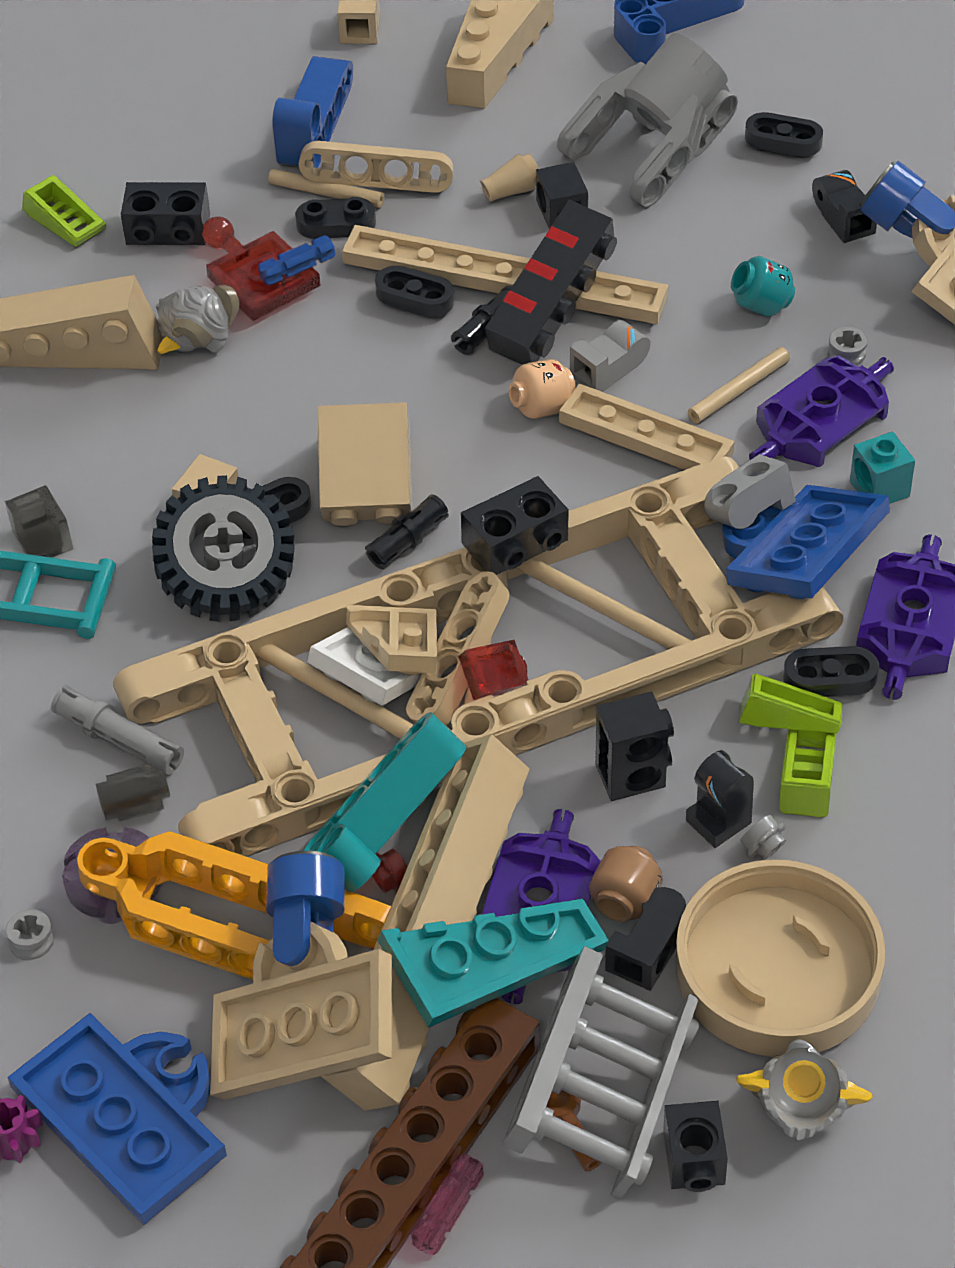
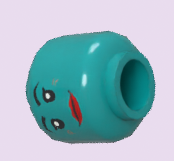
M755 256L748 261L740 263L732 275L731 290L734 292L736 303L766 317L774 316L783 308L788 307L794 298L795 287L790 269L763 256Z

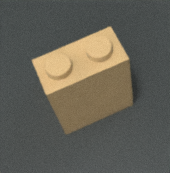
M407 402L318 406L319 498L323 521H331L333 525L350 526L356 524L358 520L376 519V522L381 524H392V521L400 514L406 515L412 511L410 427Z

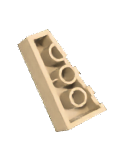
M471 0L446 65L448 104L486 108L507 81V73L512 67L517 68L521 63L524 51L529 45L534 46L540 38L542 28L544 26L549 27L553 22L554 0Z
M135 275L0 298V367L158 370L161 354L157 350L163 339L158 331L159 324Z

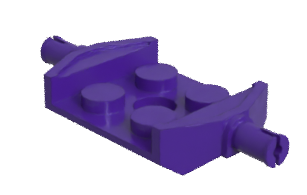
M839 355L823 359L757 407L756 423L766 443L751 452L749 459L751 460L759 454L773 459L776 456L782 455L787 459L821 467L824 464L825 452L876 414L881 420L887 418L889 400L885 387L879 381L894 371L892 362L890 360L886 361L887 358L882 357L867 369L863 365L858 367ZM814 400H831L833 403L824 405L816 403Z
M932 534L925 535L922 539L921 550L916 555L892 552L878 561L858 632L856 646L871 651L878 659L879 668L887 672L882 694L890 699L892 688H894L893 700L902 697L906 677L947 673L955 640V564L939 560L938 553L942 540L936 535L932 545H930ZM915 600L923 603L926 607L915 610L908 608L903 603Z
M556 809L553 813L550 830H545L544 834L517 833L503 841L482 915L494 913L495 917L518 914L521 908L583 899L589 907L591 900L589 882L600 863V859L588 846L569 839L570 828L574 820L572 812L565 810L562 821V809ZM537 887L545 888L552 893L547 900L540 902L532 901L525 896L530 889ZM572 965L565 967L561 970H558L556 972L569 970ZM526 985L502 995V999L511 1003L514 994V1004H521Z

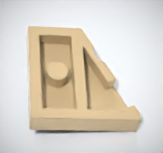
M347 605L346 625L388 671H399L406 675L436 673V609Z

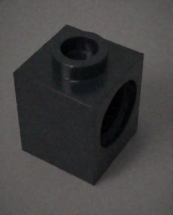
M574 162L536 169V201L549 229L569 199L588 207V190Z
M719 1101L665 1105L663 1135L671 1189L686 1188L692 1192H703L714 1188L716 1185H725L728 1157ZM688 1146H700L707 1151L702 1154H692L686 1151L685 1148Z

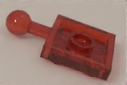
M215 216L205 222L202 229L204 241L210 247L216 249L223 248L228 253L206 265L207 277L216 286L227 285L232 287L237 293L239 308L252 321L321 286L320 274L313 267L289 278L283 275L282 281L271 286L266 285L259 276L258 265L270 258H274L276 261L278 260L277 255L293 248L274 231L243 245L234 237V227L228 219Z

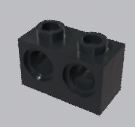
M126 182L121 209V220L126 245H206L210 218L206 182Z
M536 476L462 511L461 543L486 572L489 571L498 575L506 570L515 569L523 562L545 551L554 550L562 543L568 541L569 509L539 476Z
M652 691L596 706L595 765L610 801L666 787L667 767L672 766V755L668 738L674 736V727L668 710L666 708H659Z

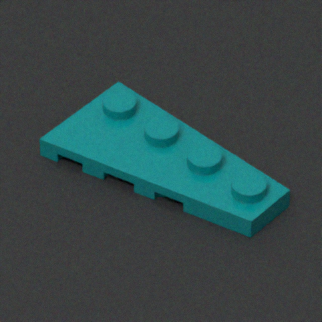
M583 899L521 908L518 914L495 917L494 913L477 915L473 917L472 921L446 925L445 921L426 923L422 929L400 932L399 928L382 930L377 940L383 951L392 955V967L428 1028L572 965L584 946L596 952H602L609 942Z

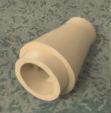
M530 153L523 156L517 154L490 176L480 180V184L489 202L533 191L536 185V169L539 168Z

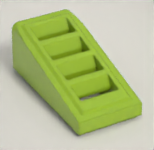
M54 174L23 192L22 210L32 219L75 247L106 229L107 223ZM54 202L55 204L51 207L48 205L49 203ZM62 209L65 210V212L61 213L60 215L57 214L58 211ZM73 216L76 217V219L72 222H66V220H68L69 218ZM84 223L88 225L78 232L74 230Z
M755 673L752 674L743 696L738 723L757 727L838 733L842 724V704L839 701Z
M788 729L780 787L779 810L782 813L813 817H826L828 815L836 733ZM796 746H800V747H811V748H822V749H825V750L802 749V748H796Z

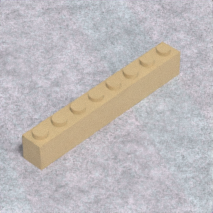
M492 734L465 742L464 744L467 748L463 756L445 775L382 930L399 928L400 932L422 929L426 923L445 921L446 925L472 921L473 917L476 916L477 904L485 884L492 875V865L501 843L507 836L508 824L516 804L523 795L522 788L530 770ZM377 941L374 950H383ZM393 967L392 1058L321 1076L364 1111L400 1105L402 1098L409 1089V1079L418 1056L427 1043L429 1028Z

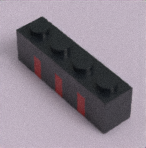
M570 199L568 200L485 327L489 350L521 365L536 362L540 357L545 358L549 354L555 341V334L561 324L566 325L571 320L577 299L582 292L586 293L590 290L596 278L597 268L602 260H608L615 250L617 238L614 236L613 218Z

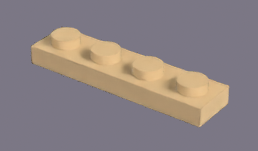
M580 383L559 410V423L683 470L717 458L732 457L734 454L735 441Z

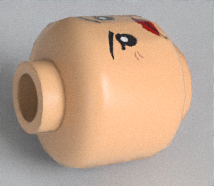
M546 359L523 364L517 368L513 376V382L509 385V397L513 406L519 408L527 418L538 419L559 414V410L575 390V380L571 371L557 360Z

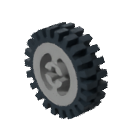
M227 475L217 476V484L209 485L208 478L205 477L198 479V488L192 490L189 484L180 488V497L176 499L172 495L166 501V511L160 510L156 518L157 527L153 528L152 534L154 570L157 580L161 579L162 589L166 595L172 594L174 596V603L181 609L185 605L189 606L191 615L200 618L202 612L209 613L210 621L220 622V615H229L230 621L240 620V613L247 611L249 617L259 613L260 605L264 604L266 607H269L274 602L275 594L277 592L281 594L285 589L287 577L290 578L294 560L293 526H289L290 517L286 509L282 511L279 509L280 501L273 494L267 498L265 496V488L257 483L253 489L248 488L247 479L237 477L236 484H228ZM205 529L203 537L204 563L207 568L201 566L195 560L190 550L196 536ZM243 530L252 538L257 551L253 559L243 568L239 569L243 563L244 543L241 531ZM226 544L229 552L220 553L218 545Z

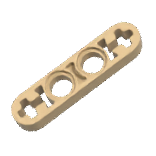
M312 141L306 144L301 151L299 159V170L304 177L311 181L431 193L446 190L452 183L454 173L451 159L440 152L327 141ZM313 154L321 155L323 163L319 169L314 168L313 162L310 161L313 158ZM335 155H341L338 165L339 171H333ZM352 156H359L367 162L368 168L363 173L355 174L348 170L345 162ZM391 160H399L406 165L407 172L401 177H392L386 172L385 165ZM414 162L419 163L418 179L412 178ZM432 165L440 166V172L442 173L439 179H431L432 175L428 171H431Z
M489 571L481 572L471 578L463 588L437 641L436 673L421 674L407 703L406 713L414 724L422 716L432 712L447 726L452 719L453 713L457 710L510 597L509 590L495 573ZM476 626L470 635L459 640L468 628ZM454 664H457V667L452 673H450L448 676L444 678H441V675L447 668Z

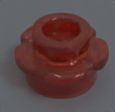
M394 848L382 855L377 852L376 855L381 859V862L372 877L383 893L386 894L393 889L395 894H397L408 866Z

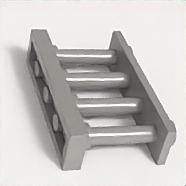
M584 946L568 971L502 1146L522 1154L533 1137L542 1140L544 1136L618 1169L619 1172L610 1195L621 1199L633 1183L639 1186L642 1185L651 1167L653 1155L647 1153L646 1150L681 1049L687 1050L690 1047L698 1030L699 1020L692 1017L699 999L689 994L673 1015L603 983L604 977L596 974L603 954ZM596 1002L666 1034L659 1058L588 1027V1020L580 1017L584 1005L592 1006ZM577 1046H580L650 1078L651 1080L643 1103L571 1071V1065L563 1061L568 1047L575 1050ZM562 1090L634 1123L635 1126L627 1149L553 1116L554 1110L546 1107L551 1092L559 1094Z

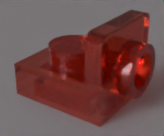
M515 640L467 649L458 656L473 700L491 694L492 696L502 695L526 686V681L529 680L526 661L519 654Z

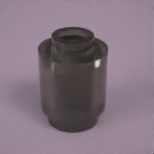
M151 763L106 775V781L95 784L105 821L117 818L118 822L163 810L162 800L171 797L163 769L154 772Z

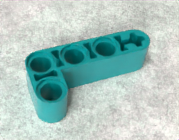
M428 712L405 733L313 836L303 851L322 852L338 859L345 867V890L350 892L358 890L371 878L380 865L381 859L376 853L459 761L467 746L432 712Z

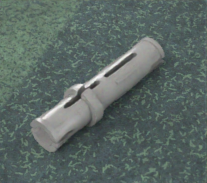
M63 686L62 691L58 690L52 700L51 711L84 728L83 732L93 739L100 737L131 755L155 766V768L167 775L172 774L173 769L176 770L183 759L184 749L181 746L167 741L141 725L124 718L113 711V706L105 701L96 702L69 686Z

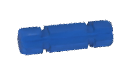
M320 236L311 240L312 245L310 246L308 243H304L277 255L278 260L276 261L274 258H270L261 262L258 265L259 276L266 285L271 286L282 281L283 275L289 278L316 266L317 260L323 263L334 258L336 255L335 246L328 236Z

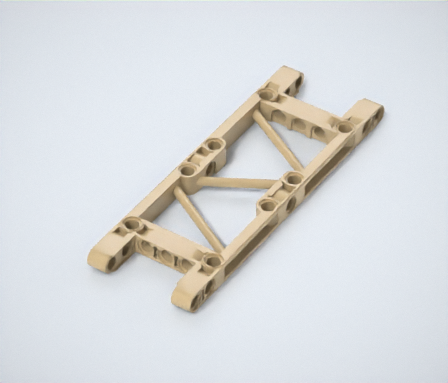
M731 457L717 458L570 510L568 541L562 543L554 550L545 551L523 562L515 569L506 570L497 575L508 589V579L527 574L664 646L668 650L585 681L572 671L558 670L526 681V686L496 697H493L492 694L484 697L491 647L490 639L466 689L464 705L457 708L452 715L451 731L463 743L492 734L514 755L596 725L597 705L651 691L658 702L823 640L840 628L844 616L824 586L812 599H794L786 594L771 592L742 603L732 586L727 584L726 577L694 532L696 529L717 522L710 519L705 512L704 503L706 495L722 478L739 468ZM629 537L695 637V640H690L549 565ZM466 548L456 550L122 669L113 680V688L128 720L137 724L148 722L156 724L218 702L256 780V783L199 803L195 810L186 814L179 822L178 831L180 835L248 856L320 829L387 754L317 779L308 760H302L295 746L294 734L290 724L284 725L278 713L276 696L273 690L267 691L261 679L260 668L268 665L278 668L401 739L414 724L379 704L366 700L361 694L336 680L330 679L321 671L294 656L310 651L312 645L347 628V605L436 609V624L447 621L467 582L475 575L486 572Z

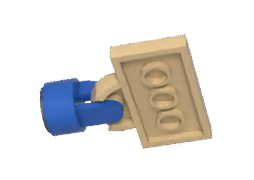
M899 160L896 163L892 161L859 205L862 207L860 211L887 232L893 227L899 233L913 239V244L919 256L930 268L911 292L955 325V196L950 195L946 200L939 199L924 187L926 184L924 179Z
M295 851L282 854L268 864L266 911L273 917V938L267 945L259 942L253 961V984L213 994L211 1096L227 1100L392 1058V955L383 950L376 949L350 957L347 956L346 947L339 936L334 933V920L339 918L345 910V867L335 857L316 851Z

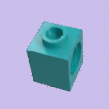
M892 431L854 445L849 481L858 492L888 495L889 504L910 497L916 460Z

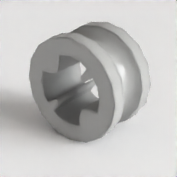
M843 326L833 330L829 338L828 357L839 355L856 366L860 365L866 357V334L853 326Z
M24 910L12 916L8 921L5 931L11 952L16 957L23 960H34L44 956L53 946L54 935L49 917L44 912ZM27 929H38V936L32 933V939H22V932L28 935Z

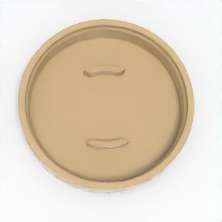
M791 860L753 861L732 867L716 875L705 883L687 904L677 933L676 977L684 1001L689 994L699 999L693 1014L694 1017L708 1031L722 1041L746 1052L769 1057L786 1053L790 1042L796 1039L810 1043L818 1052L832 1048L850 1037L862 1026L872 1012L878 999L885 965V941L882 928L870 905L843 879L822 868L807 863Z

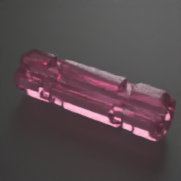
M461 1154L457 1157L449 1170L452 1173L451 1176L445 1177L425 1210L426 1218L419 1220L411 1234L412 1245L425 1254L433 1256L439 1252L446 1240L444 1234L451 1232L471 1198L470 1190H475L484 1176L483 1164L478 1159L472 1158L467 1154Z

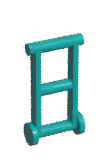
M0 551V569L21 572L12 601H0V619L77 630L76 632L80 637L91 639L94 637L116 569V563L108 558H102L98 564ZM47 575L92 582L83 612L30 605L39 576Z

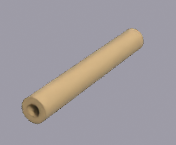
M272 168L268 177V182L272 185L335 199L360 197L370 201L376 208H381L384 201L383 192L345 184L315 182L308 180L301 174Z
M784 347L777 348L689 408L688 416L691 421L698 424L790 360L788 351Z

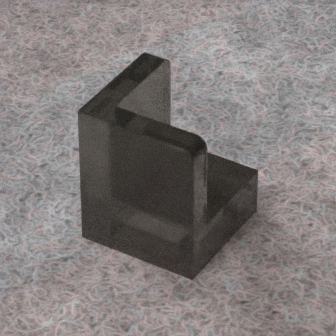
M46 485L5 501L12 532L25 554L53 558L73 549L67 519Z

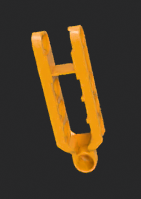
M171 831L153 836L137 847L110 838H98L89 841L80 849L77 857L80 882L93 894L117 902V910L130 938L253 980V961L259 942L267 945L270 940L241 931L237 924L229 922L226 926L191 914L190 908L181 906L180 909H176L150 900L157 885L172 881L267 913L268 864ZM107 848L113 849L116 853L107 850ZM345 890V910L339 918L334 920V933L340 939L374 949L391 906Z

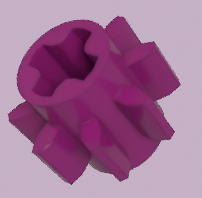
M19 1095L15 1100L0 1098V1161L2 1159L16 1160L18 1163H21L23 1156L29 1152L31 1147H40L41 1145L38 1134L35 1129L43 1125L38 1109L27 1111L28 1108L22 1095Z

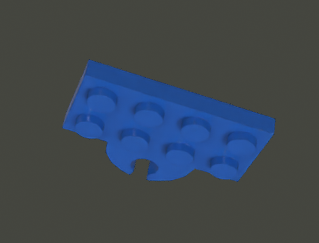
M806 485L795 496V503L784 510L769 506L757 515L749 527L736 529L723 524L722 532L725 551L735 559L726 568L727 584L743 587L752 592L768 591L786 594L794 599H812L890 512L889 496Z
M89 1013L7 1077L11 1089L18 1096H24L26 1104L31 1109H38L41 1120L143 1225L227 1156L225 1145L197 1118L198 1114L206 1106L210 1094L209 1068L203 1052L193 1057L191 1066L183 1073L171 1074L164 1070L168 1062L173 1059L184 1058L192 1050L190 1039L182 1035L160 1031L140 1035L122 1044Z

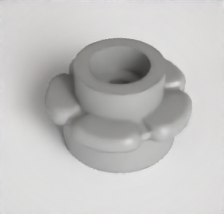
M767 815L755 823L740 839L748 849L747 856L755 857L759 854L763 860H766L777 852L786 842L785 838L781 835L782 831L786 828L784 822L778 824L771 815Z

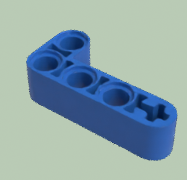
M615 0L614 37L636 63L641 61L646 65L665 42L666 34L735 12L743 7L744 0Z
M313 56L294 99L278 98L276 100L272 125L278 164L299 167L301 151L306 144L312 141H330L351 90L353 81L352 61ZM313 154V158L310 160L313 162L314 168H318L321 163V155Z

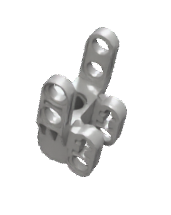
M673 33L646 65L640 61L602 82L563 128L557 140V147L560 152L571 159H578L589 154L623 112L628 110L632 113L633 118L650 130L657 129L666 135L636 170L630 187V197L642 206L650 207L662 197L692 159L702 154L735 114L738 100L735 95L729 92L730 90L726 85L728 82L727 75L721 66L695 42L679 33Z

